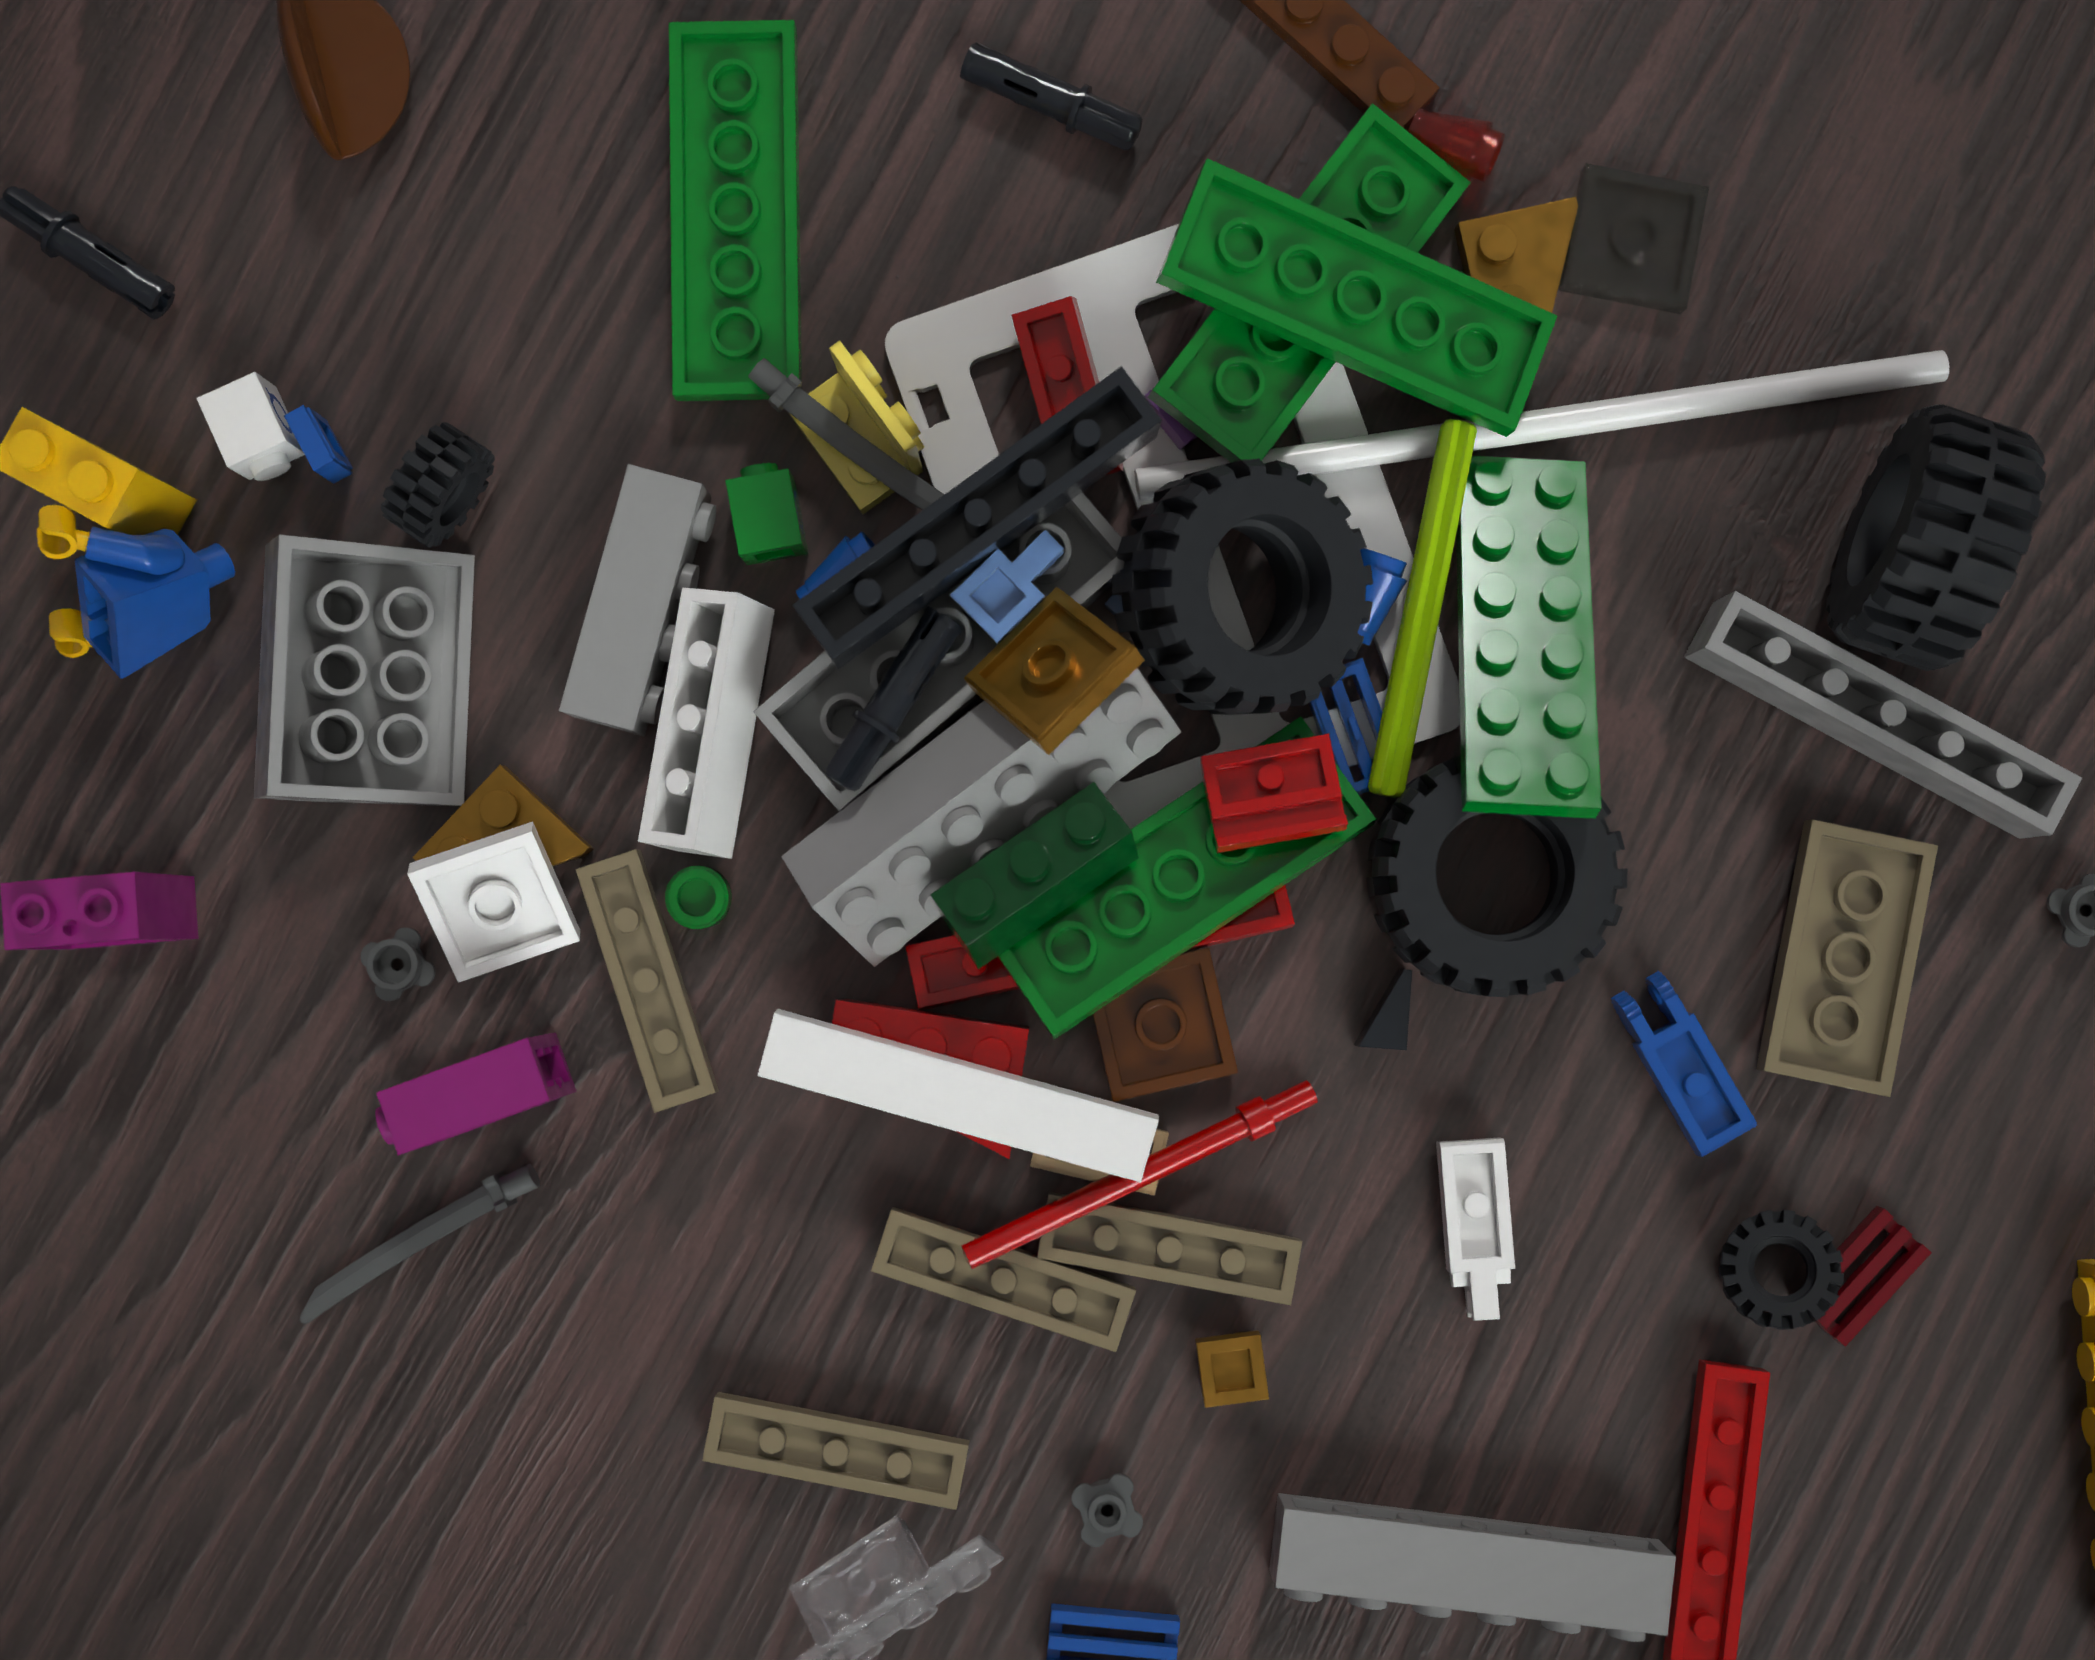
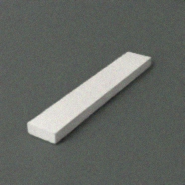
M777 1009L774 1013L758 1076L1137 1182L1142 1180L1159 1122V1115L781 1009Z

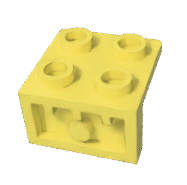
M839 340L829 347L838 373L808 395L915 475H919L923 472L918 452L924 448L923 443L918 437L921 434L920 430L900 402L895 403L890 408L885 403L884 399L887 398V395L880 385L883 381L862 350H858L853 355H850ZM789 413L862 515L894 493L893 490L841 454Z

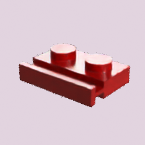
M1329 734L1200 756V767L1215 835L1217 853L1347 829L1348 821L1342 804V793Z

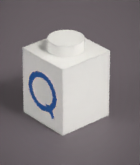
M258 373L248 374L197 398L227 467L249 480L254 478L257 481L275 478L291 468L290 461L305 455L284 417L288 412L277 387Z

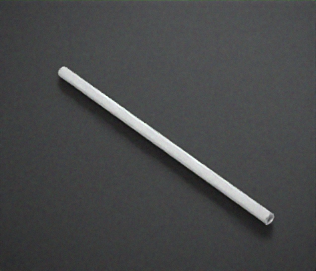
M1943 350L1524 411L1521 414L1516 430L1507 437L1471 421H1463L1476 426L1477 433L1473 451L1944 382L1949 375V360ZM1442 424L1273 448L1269 450L1262 462L1268 463L1277 460L1294 465L1298 470V475L1307 473L1315 475L1434 457L1439 430ZM1223 456L1137 468L1134 470L1138 499H1153L1154 492L1168 482L1183 479L1185 474L1230 462Z

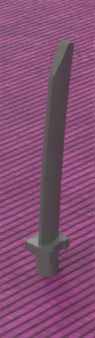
M763 358L748 375L749 379L770 396L769 403L777 412L780 413L785 409L841 454L921 510H924L945 495L862 437L801 389L802 381L793 373L787 378L766 358Z
M527 1164L506 1175L502 1171L482 1180L484 1186L424 1218L348 1265L314 1289L300 1315V1321L303 1324L310 1323L387 1270L491 1210L495 1209L497 1213L518 1203L517 1197L540 1187V1179L535 1168L531 1164Z

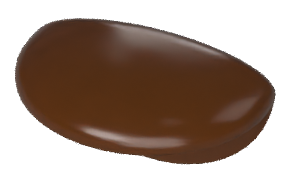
M277 0V23L284 61L299 106L315 138L324 151L335 160H344L367 151L380 142L394 127L403 111L409 92L410 61L405 41L398 26L385 8L376 0Z

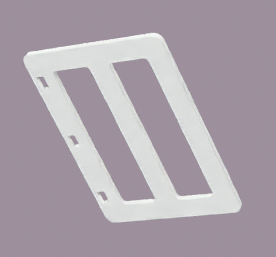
M1179 224L902 320L891 327L885 338L886 354L906 411L921 432L918 435L924 445L921 453L933 487L946 494L999 455L970 371L972 366L979 361L1020 347L1012 314L1073 296L1077 299L1099 382L1122 366L1143 395L1156 386L1159 379L1135 311L1142 304L1176 293V291L1156 283V280ZM1336 362L1293 418L1302 444L1368 435L1344 366ZM938 388L949 419L934 424L929 428L917 393H924ZM1161 427L1156 439L1123 462V471L1137 510L1141 505L1153 503L1154 501L1153 499H1138L1135 469L1188 461L1184 448L1179 450ZM1380 465L1315 474L1314 476L1324 482L1328 488L1324 496L1326 498L1339 496L1349 509L1351 515L1346 521L1351 529L1360 528L1367 546L1366 549L1407 563L1402 578L1408 581L1377 634H1374L1373 637L1389 684L1414 559ZM1217 546L1208 574L1210 604L1219 625L1227 636L1240 647L1249 651L1255 645L1220 548ZM1439 627L1437 628L1414 744L1450 732L1460 725L1459 682ZM1388 685L1384 691L1376 694L1382 712ZM1357 700L1351 702V706L1370 758L1373 759L1376 740L1362 702ZM1337 708L1329 710V715L1348 766L1357 765ZM1279 712L1242 715L1211 714L1220 742L1215 751L1202 756L1255 747L1290 723L1284 721L1280 717ZM1313 716L1304 719L1314 735H1320ZM1200 756L1128 782L1117 781L1104 795L1128 827L1132 829L1203 782Z

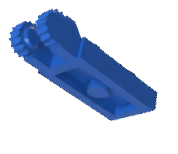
M1657 971L1646 977L1645 980L1650 996L1656 1002L1660 1011L1670 1021L1669 1023L1652 1031L1636 1000L1625 991L1613 996L1611 1002L1625 1029L1636 1041L1632 1043L1634 1049L1695 1155L1703 1157L1756 1127L1757 1122L1694 1013L1687 1012L1666 976L1662 972Z

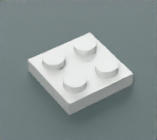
M533 821L409 863L407 873L458 983L580 941V928Z

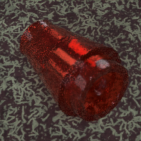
M1422 108L1417 111L1408 131L1470 181L1473 178L1484 183L1489 178L1496 164L1505 139L1504 133L1492 129L1493 122L1435 111L1429 112Z

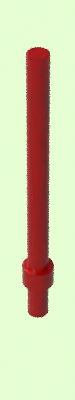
M1305 1080L1266 1100L1257 1096L1236 1106V1114L1149 1155L1141 1182L1109 1174L961 1245L963 1254L971 1270L1246 1137L1253 1142L1276 1130L1275 1123L1317 1104L1316 1093L1311 1084Z

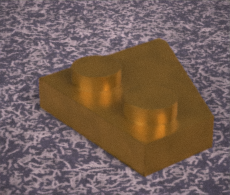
M1567 198L1458 222L1454 232L1464 274L1552 313L1578 209L1577 198Z
M499 765L412 858L418 861L532 821L552 866L585 857L594 848L506 766Z

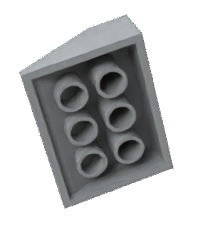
M278 535L265 545L254 798L432 806H461L464 803L475 555L289 535Z

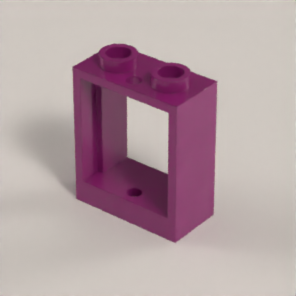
M125 872L0 883L4 950H75L199 939L194 876Z
M555 1032L516 1041L376 1092L380 1107L376 1108L375 1116L383 1139L389 1145L394 1144L399 1156L577 1091Z

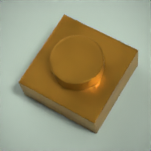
M1258 1330L1195 1339L1205 1408L1269 1399L1261 1334Z

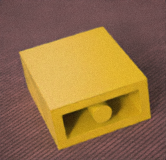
M24 407L20 409L0 445V471L113 531L130 535H146L165 528L173 530L178 535L197 499Z

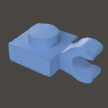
M1044 530L1013 562L997 549L951 594V597L999 644L1045 598L1034 586L1033 582L1064 554V548Z

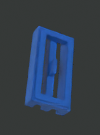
M1363 658L1344 664L1346 666L1345 674L1333 687H1329L1363 780L1358 782L1353 780L1322 693L1320 692L1318 698L1308 703L1319 734L1330 735L1335 763L1358 795L1369 791L1368 783L1372 760L1342 679L1352 676L1376 743L1383 713Z
M1051 1603L1046 1660H1104L1061 1656L1060 1650L1177 1660L1180 1618L1179 1615ZM1063 1624L1164 1633V1642L1062 1633Z

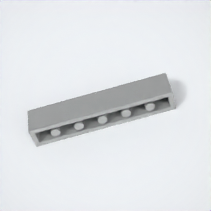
M1737 591L1712 603L1684 655V658L2019 839L2053 835L2082 780V777Z
M1278 1493L1269 1571L1275 1588L1284 1589L1283 1593L1285 1596L1300 1601L1318 1602L1322 1600L1323 1594L1348 1597L1350 1604L1365 1609L1382 1610L1387 1608V1602L1411 1604L1415 1612L1430 1617L1446 1618L1451 1616L1452 1610L1476 1612L1478 1619L1495 1625H1515L1516 1618L1541 1620L1543 1627L1560 1633H1579L1581 1625L1606 1628L1605 1632L1609 1636L1626 1641L1640 1642L1645 1640L1646 1633L1668 1636L1676 1556L1659 1539Z

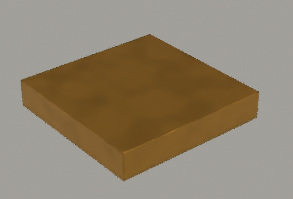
M1056 587L963 679L977 695L1047 755H1050L1145 660L1135 646Z

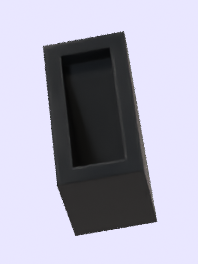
M1397 970L1355 1041V1046L1407 1050L1412 970Z

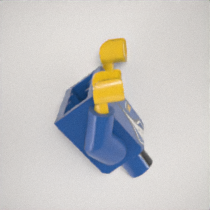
M47 505L38 512L37 545L46 557L64 559L70 557L76 550L86 552V555L74 559L80 611L67 608L58 609L49 614V634L55 641V648L65 657L75 658L86 654L89 647H93L120 679L129 676L205 629L211 621L209 589L235 576V567L230 556L218 543L193 553L173 530L164 528L146 535H130L93 526L91 532L77 530L75 514L64 506Z

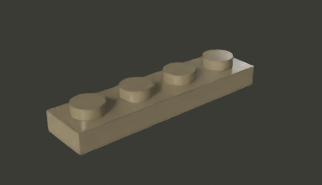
M635 849L575 869L654 1113L718 1092L719 1089L641 850Z
M1049 1192L1047 1204L1065 1196V1194ZM1109 1203L1041 1236L1037 1258L1291 1305L1302 1240L1296 1237Z
M892 1207L871 1272L1117 1352L1136 1293L1135 1286L1065 1263L1039 1259L1037 1254L1020 1248H1016L971 1270L961 1245L980 1237V1235Z
M718 1392L714 1397L702 1461L957 1510L970 1440Z

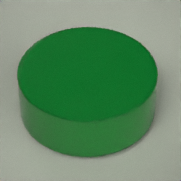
M689 866L680 870L671 878L665 892V903L671 917L680 925L691 929H707L717 925L727 915L732 900L731 889L727 880L718 871L705 866Z

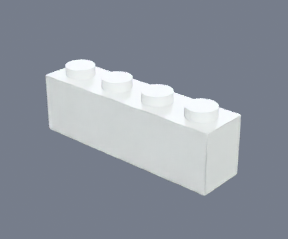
M682 587L638 842L679 852L732 859L756 722V714L753 711L758 708L774 609L737 592Z

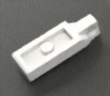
M1504 1138L1436 1142L1446 1270L1450 1275L1451 1286L1464 1287L1467 1316L1472 1317L1473 1321L1500 1319L1497 1284L1511 1283L1510 1269H1515Z

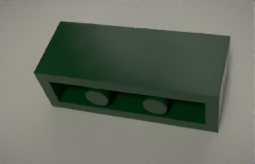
M1093 782L940 887L930 896L945 923L978 969H980L1137 860L1139 856L1131 829L1095 782Z

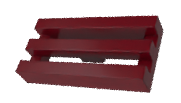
M1876 1206L1836 1249L1837 1251L1840 1250L1843 1258L1841 1273L1849 1267L1882 1230L1889 1236L1847 1278L1844 1285L1838 1291L1837 1295H1839V1298L1834 1306L1825 1312L1826 1315L1815 1321L1837 1343L1844 1347L1849 1344L1932 1253L1922 1243L1917 1242L1912 1237L1913 1234L1904 1226L1899 1225L1893 1220L1894 1217L1885 1208ZM1902 1247L1904 1251L1836 1323L1834 1320Z

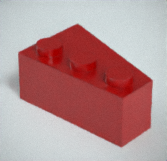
M846 998L835 1000L832 1024L1018 1076L1023 1075L1030 1026L925 1010L920 1011L918 1009ZM955 1131L1010 1159L1011 1146Z

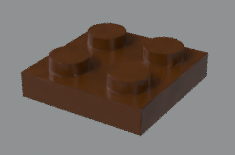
M1210 948L1181 954L1093 1013L1113 1102L1238 1073Z

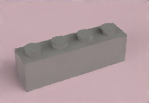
M631 464L627 465L560 704V712L574 718L645 736L648 723L656 725L659 721L664 688L659 687L665 662L669 663L682 587L697 588L700 568L693 564L699 540L704 542L709 540L716 518V505L710 504L711 495L702 483Z

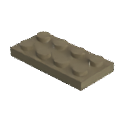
M1813 819L1804 821L1756 1070L1891 1097L1938 845Z

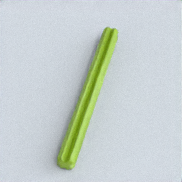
M1449 419L1440 426L1368 783L1369 791L1380 796L1397 798L1403 794L1406 788L1477 433L1476 426L1466 421Z

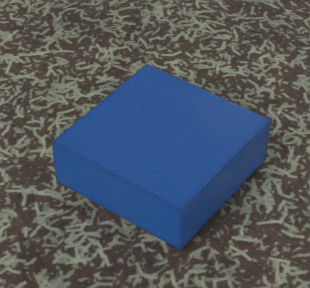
M304 405L284 415L314 472L333 484L353 474L351 471L353 467L325 418Z

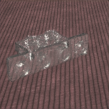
M896 1515L789 1587L816 1645L794 1660H871L882 1651L884 1647L882 1642L902 1628L906 1630L913 1629L930 1620L937 1613L938 1608L936 1605L955 1592H969L986 1582L992 1574L991 1568L1000 1563L1004 1557L998 1546L982 1535H979L929 1568L906 1521Z

